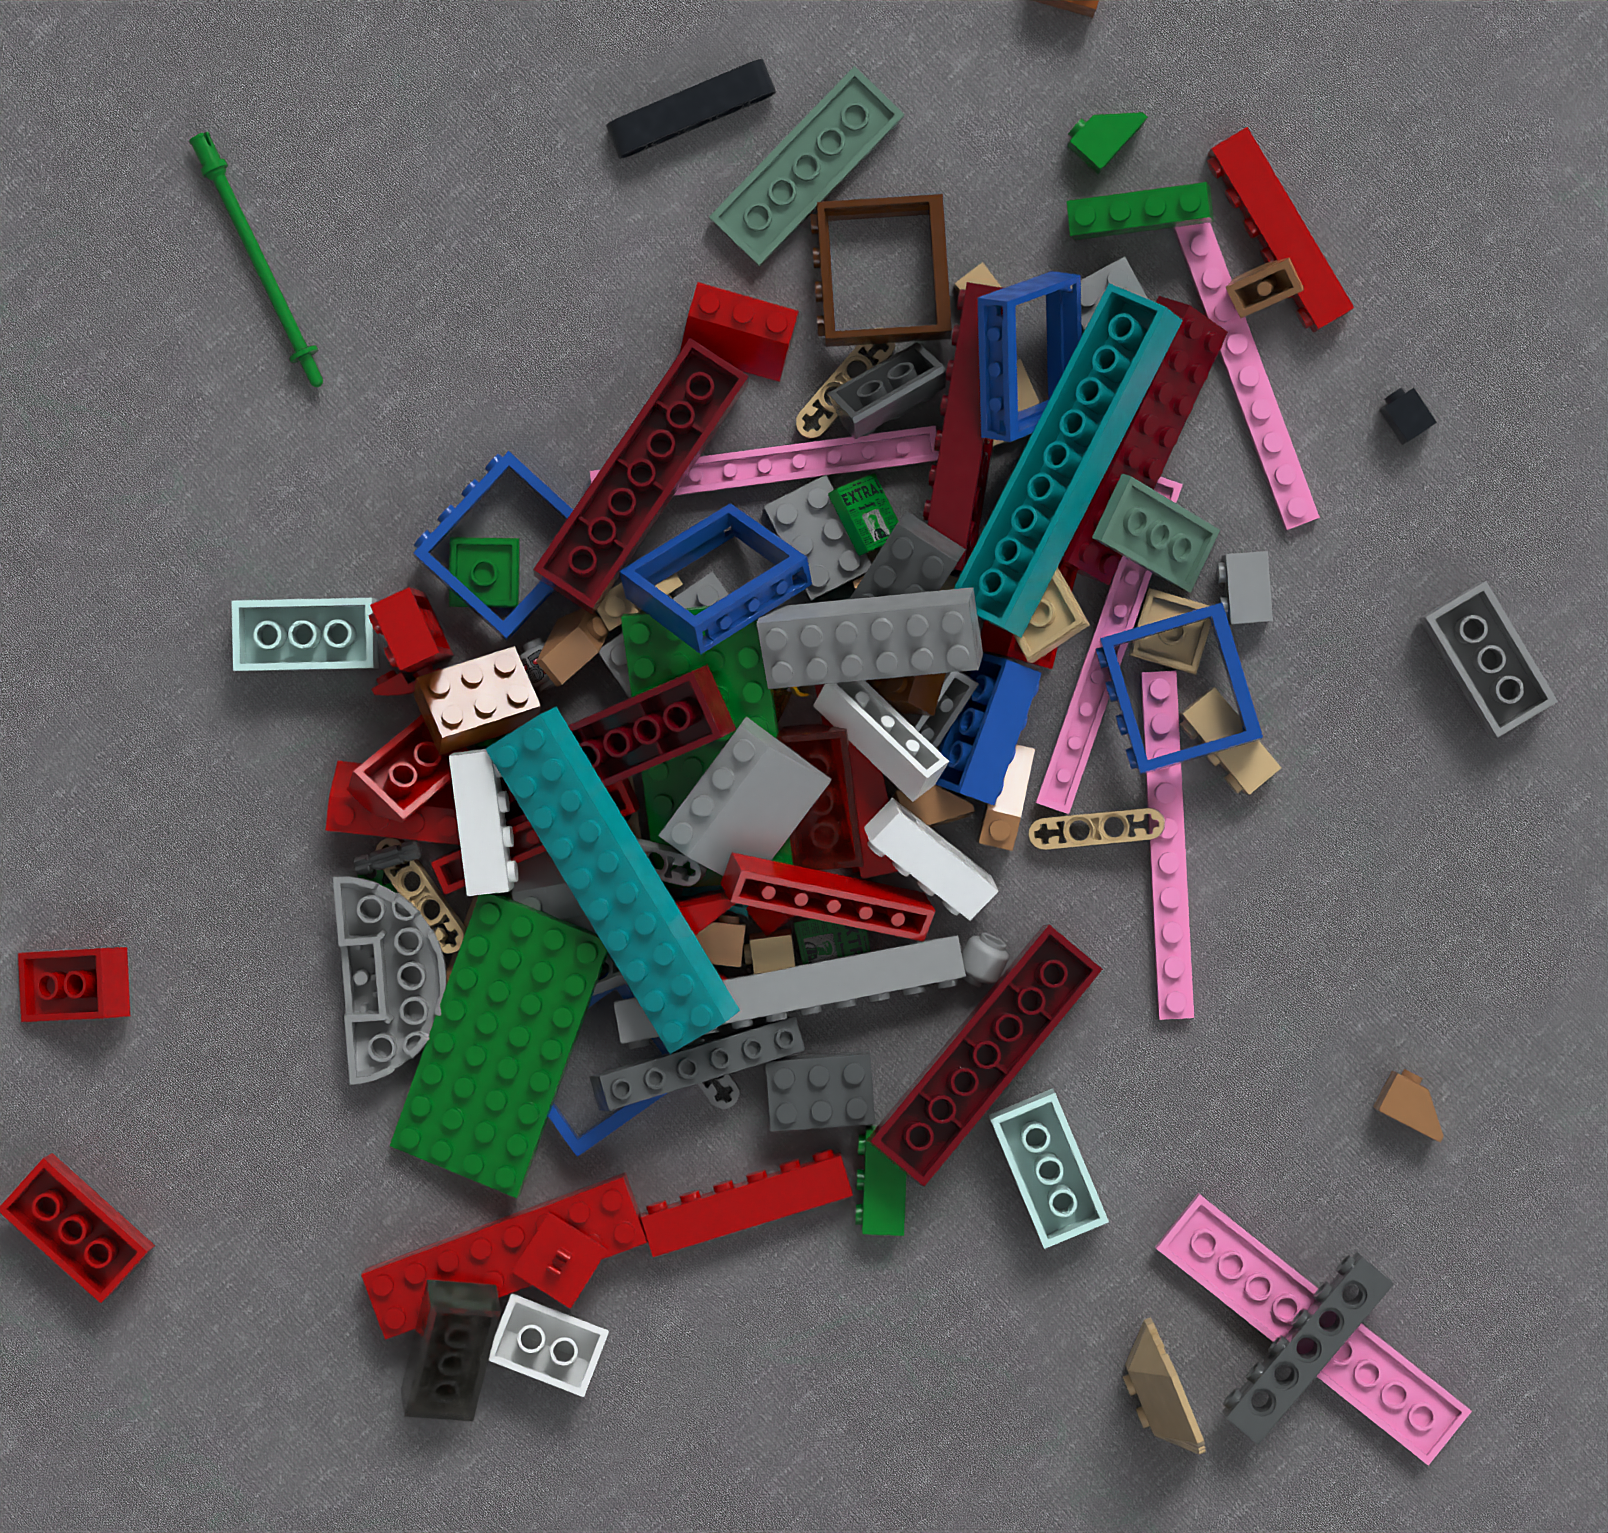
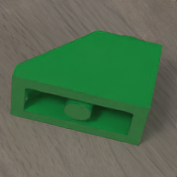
M1143 112L1093 115L1087 122L1081 118L1068 133L1072 139L1067 147L1099 174L1140 129L1148 116Z

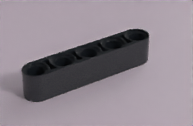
M758 59L618 117L606 124V128L620 159L626 158L773 96L777 91L764 60Z

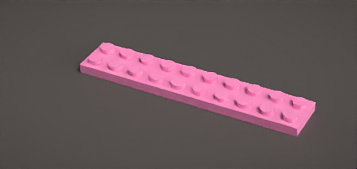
M1199 1193L1155 1246L1158 1251L1273 1342L1280 1335L1285 1337L1293 1328L1291 1322L1297 1313L1302 1309L1308 1310L1316 1301L1313 1296L1319 1288ZM1333 1311L1324 1312L1319 1318L1320 1326L1329 1327L1333 1325L1336 1320V1313ZM1363 1323L1359 1325L1317 1375L1320 1380L1428 1466L1472 1412ZM1301 1339L1296 1347L1297 1352L1301 1354L1310 1352L1314 1345L1313 1339Z

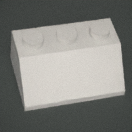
M511 1293L486 1360L584 1397L609 1331Z

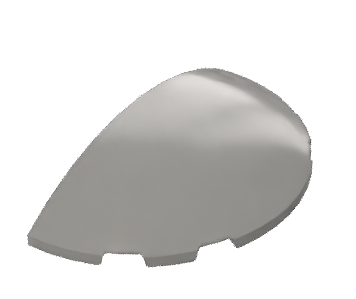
M333 876L338 947L341 948L346 1014L344 1021L350 1085L374 1081L391 1074L395 1068L401 1066L408 1059H412L430 1039L428 1036L436 1015L441 1016L440 1003L447 986V972L443 952L435 932L430 928L421 912L410 901L399 893H395L374 881L349 876Z

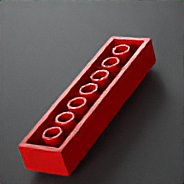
M626 1173L618 1174L366 1268L361 1273V1277L385 1340L532 1286V1284L511 1271L548 1212L606 1247L608 1251L603 1259L647 1243L648 1240L640 1218L641 1213Z

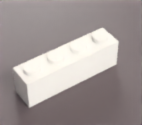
M865 680L825 684L813 705L912 802L936 784L949 763L948 759Z
M486 749L453 753L449 756L467 896L509 892L514 888V882H518V867L516 861H511L509 847L514 846V835L512 826H506L505 812H509V797L507 791H502L500 779L502 776Z
M891 798L864 827L869 839L867 845L875 854L880 857L887 855L893 860V866L902 875L908 877L911 874L918 880V885L925 893L930 896L938 895L943 899V905L956 916L961 913L968 920H971L999 892L990 874L894 798Z

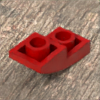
M429 665L413 674L415 678L413 682L409 680L406 672L396 674L395 670H391L376 679L378 685L371 690L374 695L383 696L413 694L416 677L443 668L439 667L434 670L432 665Z

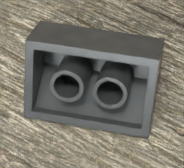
M916 342L827 394L842 426L857 439L860 436H867L873 433L876 427L886 421L901 417L907 409L919 402L932 399L938 391L946 387V370L933 355Z

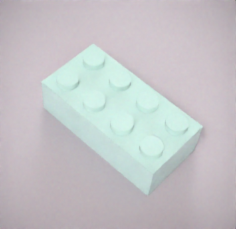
M330 598L232 601L233 671L379 669L378 635L368 616L373 613L370 605L377 602V599Z
M1053 1088L989 1115L1044 1249L1109 1222Z

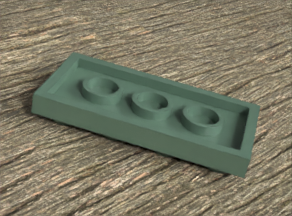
M1122 474L1092 538L1179 589L1191 593L1220 530L1135 478Z

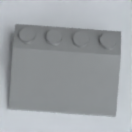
M746 717L658 836L688 858L722 876L725 873L732 852L772 860L832 779Z

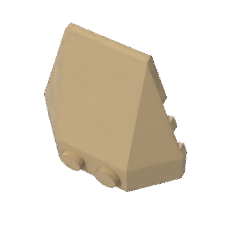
M1151 1317L1143 1321L1125 1363L1129 1374L1123 1376L1130 1396L1137 1394L1141 1403V1407L1136 1408L1143 1428L1150 1426L1156 1437L1199 1455L1206 1453L1204 1439L1168 1353L1166 1354L1164 1344L1159 1337Z

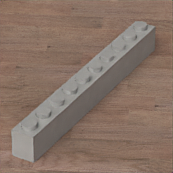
M958 935L722 980L740 1009L736 1015L723 1024L731 1023L732 1029L753 1025L752 1018L766 1016L767 1022L787 1019L786 1012L800 1009L801 1015L822 1012L821 1005L834 1003L835 1009L854 1006L856 1005L855 998L869 996V1001L874 1002L889 999V992L903 989L904 995L924 992L923 985L937 983L938 989L958 985V978L966 977ZM636 997L613 1001L621 1044L628 1043L629 1049L648 1046L650 1045V1038L659 1037ZM718 1027L709 1031L706 1034L719 1032Z

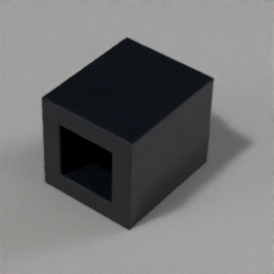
M1402 387L1384 398L1387 405L1379 410L1402 445L1437 423L1415 388L1410 389L1406 393Z

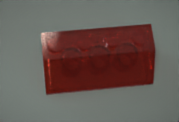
M818 723L783 726L776 738L832 779L790 835L793 865L814 870L863 867L864 860L847 729Z

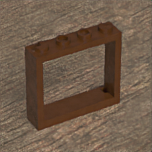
M943 194L817 202V214H810L812 235L819 234V247H813L814 269L821 268V281H815L816 303L823 302L824 315L817 316L818 337L825 336L826 347L951 339L952 324ZM929 215L936 325L835 331L828 221Z

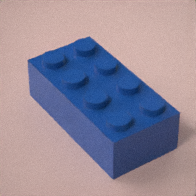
M983 653L979 670L966 672L979 685L940 744L938 751L949 760V763L936 782V785L995 805L997 797L1003 790V780L1008 766L1015 757V746L1019 735L1026 726L1027 713L1032 699L1039 690V680L1042 673L1010 660Z

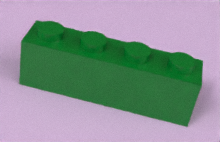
M1207 182L1066 201L1070 236L1075 241L1214 222L1211 190Z

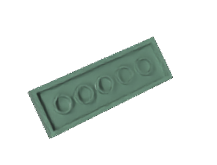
M854 66L709 216V219L760 267L817 208V202L824 201L904 118L905 114Z

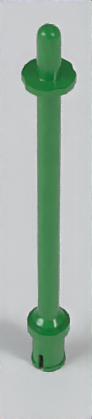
M208 131L200 133L189 140L202 166L200 172L204 178L207 177V179L213 181L295 351L289 357L290 362L296 363L300 361L310 384L318 388L323 384V377L312 355L319 350L316 345L307 346L225 176L226 168L228 167L226 160L221 159L210 137V133Z

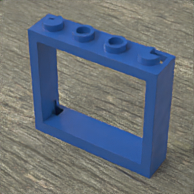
M1050 271L977 298L982 438L1012 442L1033 433L1082 337L1081 275ZM1046 295L1048 400L1018 412L1016 305Z
M509 451L503 457L497 454L485 467L488 473L480 482L474 479L463 490L461 495L464 499L456 508L451 504L442 512L437 519L441 524L432 533L426 530L414 543L417 549L413 552L414 557L506 641L519 630L555 590L540 581L503 621L430 553L509 468L566 520L568 519L573 509Z
M731 503L619 571L625 597L700 654L812 585L808 558ZM734 536L775 565L695 616L655 587L656 584Z
M1222 602L1100 638L1101 647L1095 649L1101 669L1108 668L1111 681L1105 682L1111 702H1118L1121 714L1115 716L1120 735H1128L1131 748L1125 749L1131 769L1137 768L1139 775L1245 745L1263 738ZM1210 619L1244 732L1148 760L1114 647Z
M608 973L601 976L599 980L605 978L608 975ZM624 984L592 996L589 1007L614 989H617L623 999L635 996L628 984ZM660 1037L651 1038L662 1054L668 1052ZM667 1093L620 1107L579 1137L555 1103H553L548 1117L578 1157Z

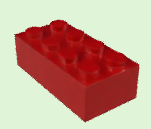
M408 587L370 605L373 611L372 614L368 615L377 635H384L388 646L383 649L392 667L396 666V668L399 667L400 671L416 673L429 665L437 664L454 656L425 592Z
M53 1153L44 1157L0 1205V1213L99 1303L110 1297L155 1247L148 1238Z

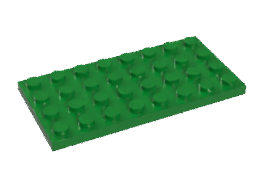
M709 606L685 609L695 616ZM645 612L623 614L621 616L632 697L708 664L736 730L743 720L748 717L779 740L773 689H768L757 629L758 619L700 654ZM735 731L642 771L650 839L652 842L672 846L658 835ZM791 835L771 861L795 865ZM652 852L654 868L663 869L664 860L662 856ZM690 862L679 866L686 868L689 876L696 871L690 868ZM673 865L671 871L675 869L677 865ZM707 868L705 876L691 886H682L666 881L662 882L667 889L721 885L723 876Z
M497 893L478 896L440 1003L441 1016L436 1015L428 1036L430 1039L423 1050L390 1143L391 1147L514 1198L520 1196L608 955V951L597 933Z

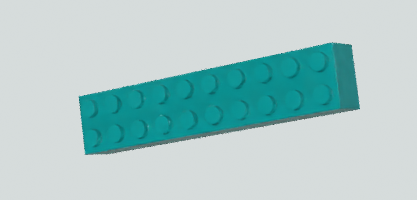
M1108 284L954 589L973 587L977 616L1022 638L1183 321L1167 307L1113 284Z
M554 707L539 714L487 747V753L669 1054L722 1025L740 1011L739 1007L558 708Z

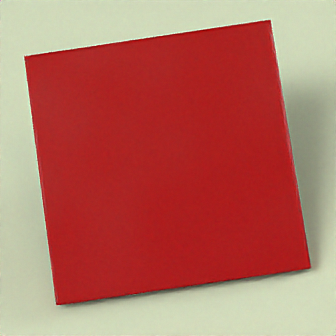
M548 1212L511 1272L571 1309L608 1249Z

